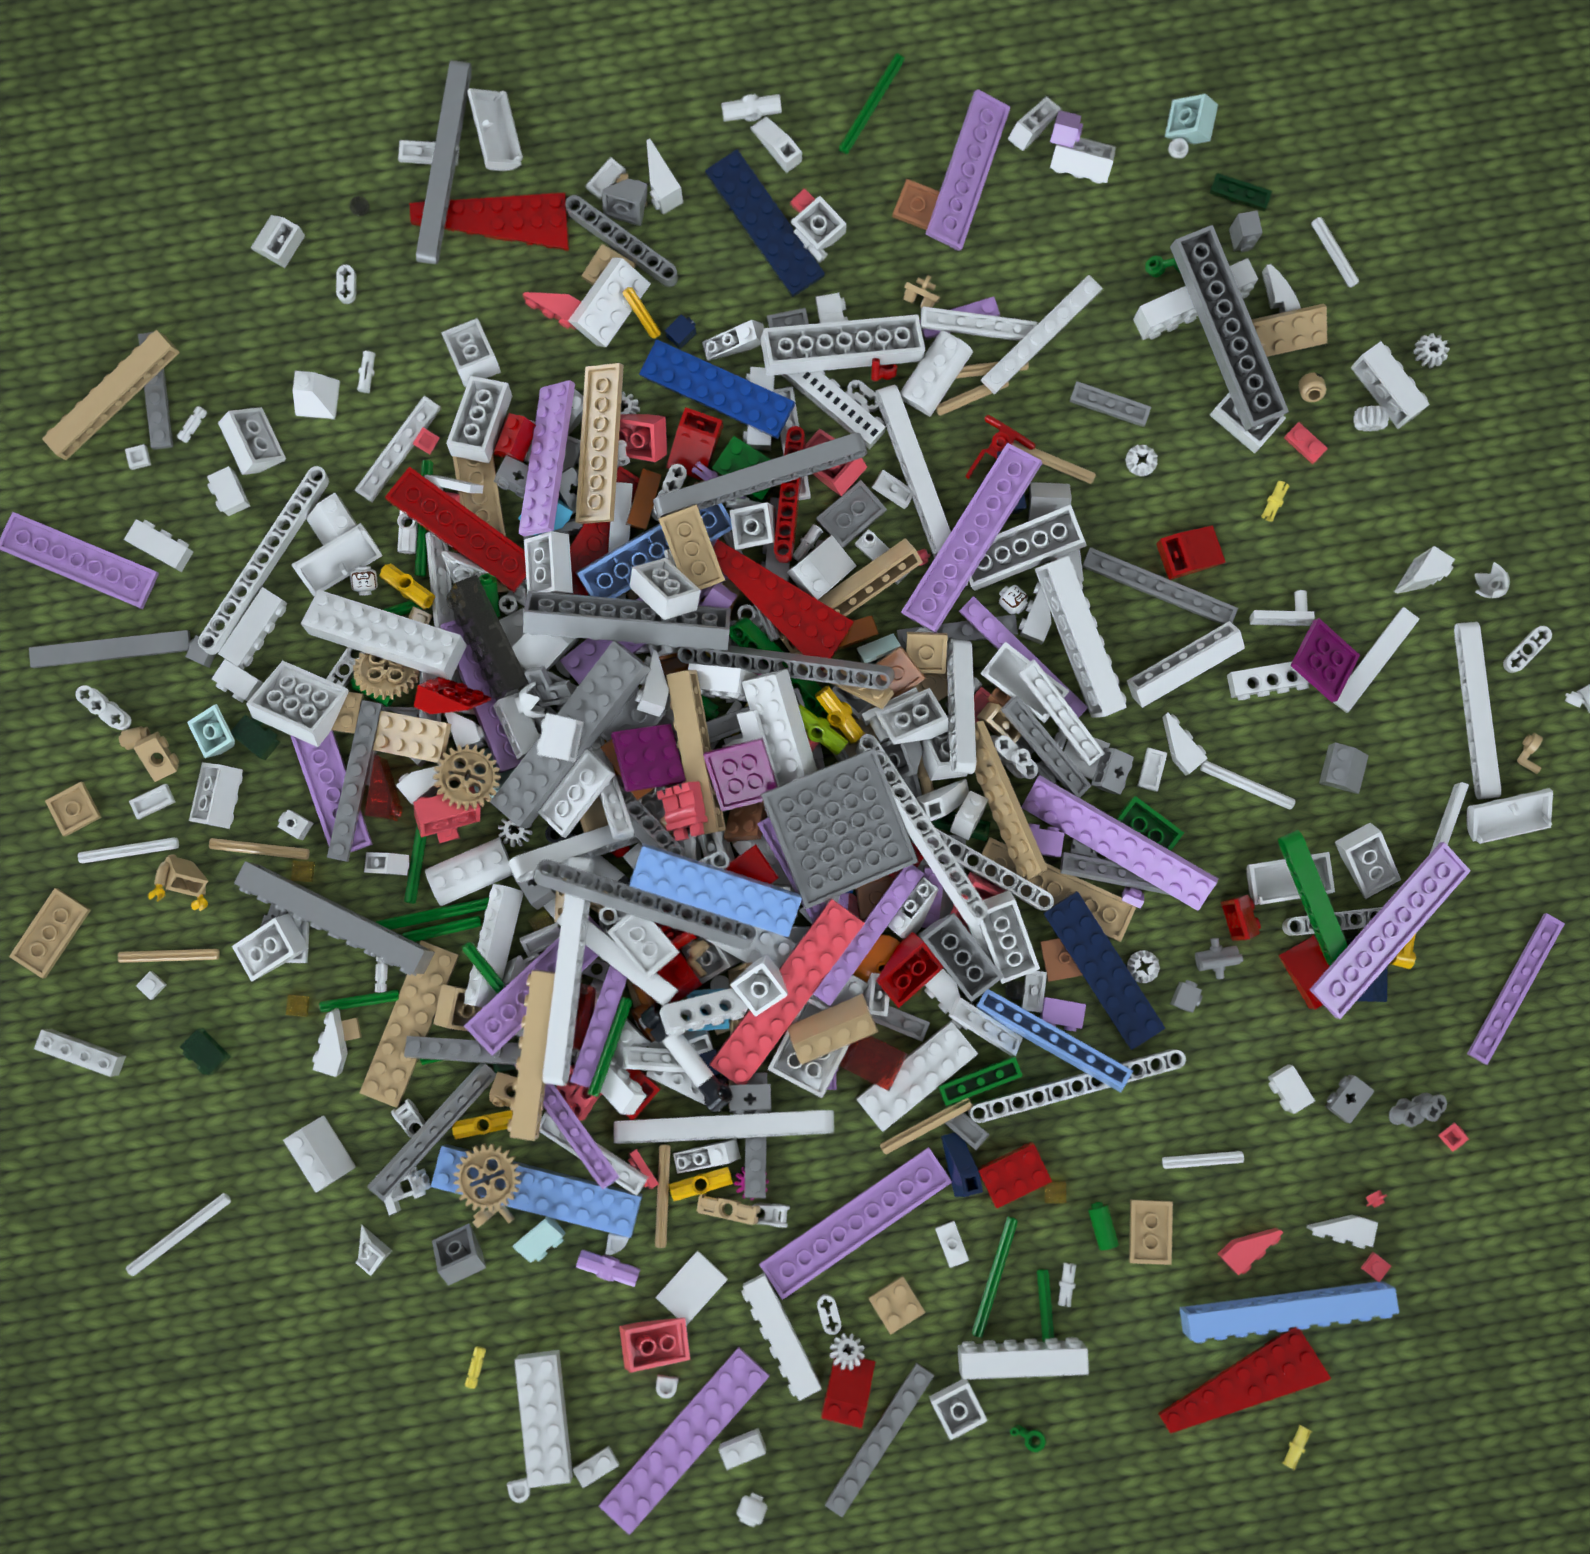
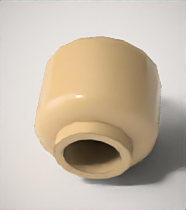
M1318 373L1305 374L1300 379L1298 386L1302 399L1307 402L1321 400L1325 396L1327 389L1324 378Z

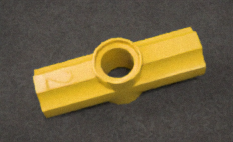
M391 563L385 564L381 569L380 578L398 590L404 598L410 599L422 609L429 608L433 604L435 595L417 583L411 575L405 574Z
M829 685L816 693L815 697L828 713V722L833 727L839 728L851 744L858 741L865 734L851 716L853 712L851 706L846 702L840 701Z
M507 1110L458 1120L452 1125L455 1140L508 1129V1123L513 1117V1111ZM481 1119L488 1121L489 1127L487 1130L480 1127Z
M727 1166L670 1183L669 1187L673 1201H677L731 1185L733 1180ZM704 1179L707 1183L706 1188L699 1189L696 1186V1180Z

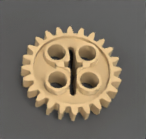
M359 653V659H355V665H353L356 685H360L361 691L366 690L367 695L374 693L375 699L382 695V699L385 700L386 696L389 695L392 700L395 694L401 697L402 691L408 694V688L414 689V683H418V677L420 676V671L368 653Z
M466 744L464 750L458 745L456 752L450 748V755L443 753L444 760L438 759L437 763L440 766L434 767V771L438 774H434L433 779L439 780L434 783V787H440L437 795L444 794L442 801L449 799V806L457 803L458 810L461 805H464L465 811L468 810L469 805H472L473 809L476 810L477 803L484 807V799L490 802V795L495 796L497 793L493 788H499L500 785L495 782L501 778V776L495 775L499 772L500 768H493L497 761L489 760L491 754L483 755L484 748L478 752L476 745L472 750L469 749L468 744ZM457 761H461L464 763L465 767L462 769H458L455 767L454 763ZM482 767L485 773L477 774L474 768ZM465 774H469L468 781L464 780ZM455 780L459 783L460 786L458 788H452L450 787L449 782ZM476 786L480 792L473 794L469 791V787Z
M493 1143L489 1149H487L486 1144H482L481 1150L475 1146L473 1147L474 1153L470 1150L466 1151L468 1158L460 1157L463 1164L456 1165L460 1172H455L453 1175L459 1177V1180H456L453 1184L459 1185L460 1188L455 1192H462L463 1195L460 1197V1200L466 1198V1206L473 1203L474 1211L478 1206H481V1213L486 1210V1207H488L490 1213L494 1211V1206L501 1210V1203L505 1206L509 1205L507 1198L515 1199L512 1192L520 1190L515 1186V1184L522 1183L521 1180L516 1179V1176L521 1175L522 1172L515 1170L520 1164H513L512 1161L515 1159V1156L509 1158V1150L502 1153V1146H499L497 1150H495ZM490 1159H495L498 1162L497 1169L494 1170L489 1167ZM471 1167L478 1169V1177L474 1178L470 1175L469 1170ZM500 1170L505 1171V1173L495 1176L489 1181L486 1180L475 1186L470 1185L472 1182L480 1180L486 1175L489 1176ZM498 1178L505 1180V1189H500L497 1186L496 1181ZM481 1186L486 1189L487 1194L485 1197L478 1195V1187Z

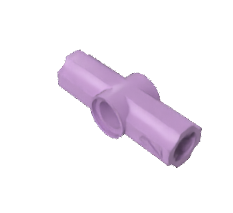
M583 1249L576 1265L577 1268L594 1273L601 1279L607 1281L615 1280L635 1287L640 1268L622 1263L615 1257L601 1256Z

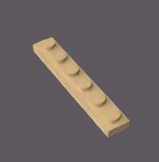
M799 650L793 653L803 655ZM801 664V667H802L804 670L808 671L807 666L804 665V664ZM840 669V672L843 675L847 676V672L843 669ZM830 683L881 709L884 708L894 695L893 690L888 687L884 690Z

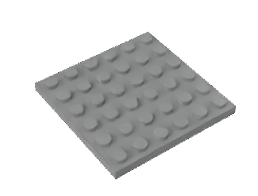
M875 748L760 794L797 890L802 897L801 900L805 909L918 862Z

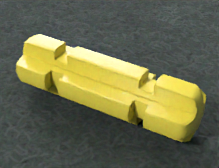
M476 1346L473 1352L474 1357L471 1360L468 1371L469 1377H467L465 1386L471 1389H475L478 1383L477 1378L480 1375L483 1364L482 1358H484L486 1349Z

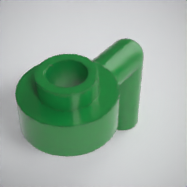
M1152 256L1145 264V270L1151 277L1161 276L1166 268L1172 266L1181 274L1175 258L1163 260L1160 256Z
M1016 1424L1010 1430L1012 1436L1019 1434L1025 1438V1445L1031 1452H1040L1046 1445V1436L1040 1430L1028 1431L1019 1424ZM1034 1436L1040 1439L1039 1444L1033 1442Z

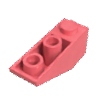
M523 293L527 306L534 310L536 308L540 309L547 318L557 319L559 324L567 329L572 328L576 330L568 320L581 301L569 294Z
M1273 1228L1231 1240L1217 1254L1237 1275L1245 1274L1250 1270V1264L1256 1259H1261L1266 1254L1265 1250L1270 1245L1274 1246L1280 1241V1236L1283 1232L1278 1228Z

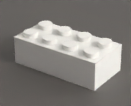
M612 258L568 321L596 346L607 347L633 310L625 299L623 291L627 287H632L638 297L641 298L650 286V283L623 258Z
M1379 342L1362 354L1351 366V369L1377 403L1388 410L1389 418L1397 429L1415 418L1430 405L1427 402L1426 395L1417 389L1415 381L1407 376L1402 364L1394 359L1389 347L1382 342Z
M470 376L446 443L451 456L485 463L490 462L512 399L508 383Z
M1008 890L983 900L987 906L988 913L979 926L992 962L1003 976L1000 980L1003 984L1039 970L1040 967L1011 891Z

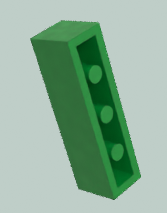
M1012 1056L944 1082L938 1086L944 1105L948 1106L1023 1077L1016 1057Z

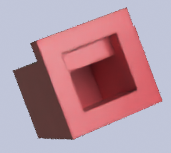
M1455 1122L1438 1135L1452 1152L1469 1139L1459 1125L1457 1126Z

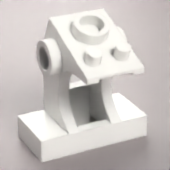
M417 1167L413 1168L402 1180H409L412 1187L411 1191L404 1193L400 1183L384 1200L389 1215L401 1210L398 1200L413 1195L414 1199L426 1195L425 1190L431 1188L425 1168L418 1170Z

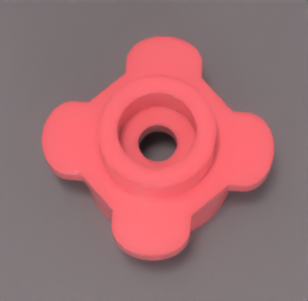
M1381 1190L1367 1196V1207L1373 1205L1375 1208L1385 1203L1383 1199L1387 1197V1194L1383 1195Z

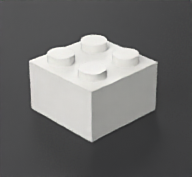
M962 1379L929 1396L950 1440L987 1422V1418L967 1379Z

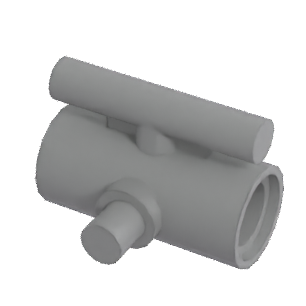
M1211 938L1212 946H1210V950L1195 953L1198 970L1213 969L1216 972L1217 979L1225 978V967L1238 965L1240 962H1243L1242 954H1239L1237 946L1222 948V945L1219 944V938Z

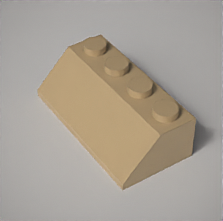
M863 994L795 1022L788 1027L792 1045L802 1065L879 1032Z

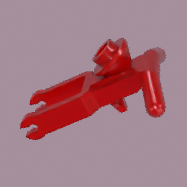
M986 415L984 418L985 422L997 428L999 432L993 436L990 446L980 452L965 477L969 479L985 454H989L997 460V452L1003 451L1007 443L1012 445L1016 440L1029 450H1033L1035 444L991 415Z

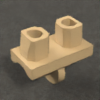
M928 275L925 280L918 277L916 283L922 285V288L907 282L904 287L907 288L904 300L914 304L917 295L920 294L924 296L920 307L933 308L935 302L938 303L940 297L926 291L927 288L933 291L936 288V285L930 283L932 277Z

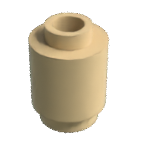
M142 726L123 730L119 736V742L126 750L134 749L137 741L151 735L148 727L143 728Z

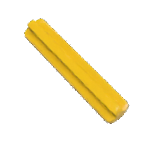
M627 287L623 291L625 299L649 336L656 339L661 335V331L634 289Z

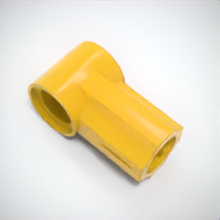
M1416 934L1389 964L1406 969H1411L1414 966L1416 955L1413 952Z

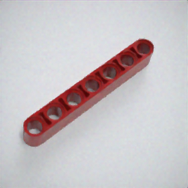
M793 426L788 429L784 456L805 449V435L801 427ZM794 436H800V437H801V438H800L799 440H797V441H794V440L791 439V438L794 437ZM801 478L782 483L780 487L774 541L775 557L780 563H788L793 557ZM791 491L795 493L792 497L785 496L786 493ZM785 511L793 512L790 516L787 517L783 515ZM783 530H790V531H791V532H790L788 535H786V536L781 535V532H782ZM781 549L789 550L785 555L778 553Z

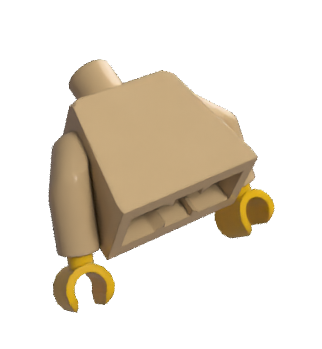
M172 854L167 856L165 862L159 865L154 882L156 888L148 894V898L151 900L157 895V902L165 896V891L162 888L164 887L167 890L196 896L197 900L191 903V907L193 910L199 909L201 911L208 906L207 900L203 898V895H206L208 879L192 861L178 858Z

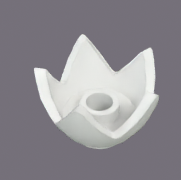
M1493 563L1490 574H1475L1477 584L1480 587V590H1476L1475 593L1485 598H1499L1507 593L1510 585L1509 574L1497 563Z
M532 682L519 692V697L515 698L519 713L524 712L525 716L544 717L545 713H542L545 711L544 707L535 705L539 697L535 696L532 691V687L536 685V682Z

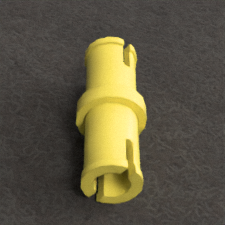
M1283 481L1277 482L1272 495L1267 499L1268 504L1261 515L1263 519L1267 517L1266 521L1273 522L1279 507L1284 503L1283 498L1289 489V485L1286 484L1284 486L1285 482Z
M1299 1425L1293 1441L1289 1443L1290 1448L1282 1464L1293 1470L1296 1469L1301 1454L1306 1451L1304 1447L1312 1433L1311 1430Z

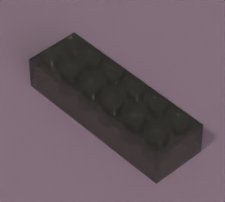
M475 575L456 582L447 594L446 602L455 614L456 624L462 628L466 644L470 645L472 649V657L481 668L482 678L487 681L490 687V695L497 701L520 692L529 682L478 576Z

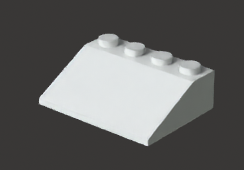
M282 661L246 704L252 718L319 747L330 733L349 690Z
M810 998L791 1024L826 1010L828 1007ZM787 1030L767 1070L823 1098L849 1045L802 1065L798 1060Z

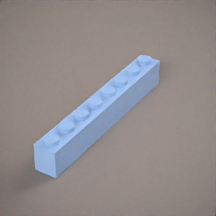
M989 989L984 992L976 1008L1013 1032L1119 1092L1123 1090L1133 1072L1131 1069Z

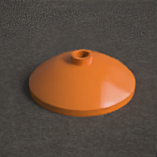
M881 934L853 975L868 982L871 973L880 974L882 971L878 970L879 966L887 964L897 945L901 942L892 936Z

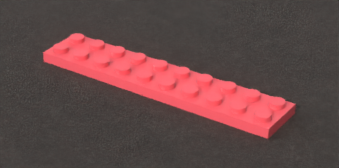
M831 898L779 968L789 994L756 1017L749 1009L709 1063L710 1066L735 1084L746 1085L865 922Z

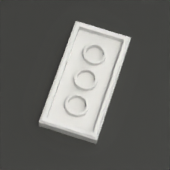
M586 748L538 813L562 837L566 838L615 773L591 750Z

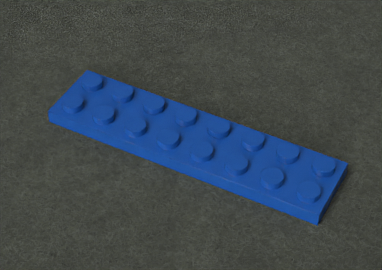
M657 339L639 373L641 377L776 439L779 438L795 406L794 401Z

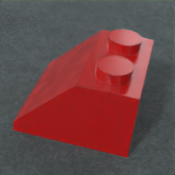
M509 413L500 430L493 455L505 458L507 455L523 463L532 442L536 425L524 416Z

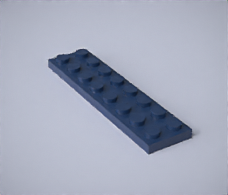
M738 149L705 170V174L792 297L825 276V273L809 250L804 248L803 242L794 234V229Z
M1078 891L1043 912L1130 1050H1133L1166 1029Z

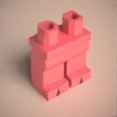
M700 781L686 782L657 791L658 800L662 799L665 810L667 831H673L675 841L689 838L688 827L691 837L704 834L703 823L708 822V819L705 816Z
M571 1065L567 1084L565 1086L558 1085L556 1088L578 1119L582 1121L585 1120L600 1095L598 1097L589 1095V1088L570 1082L575 1065Z

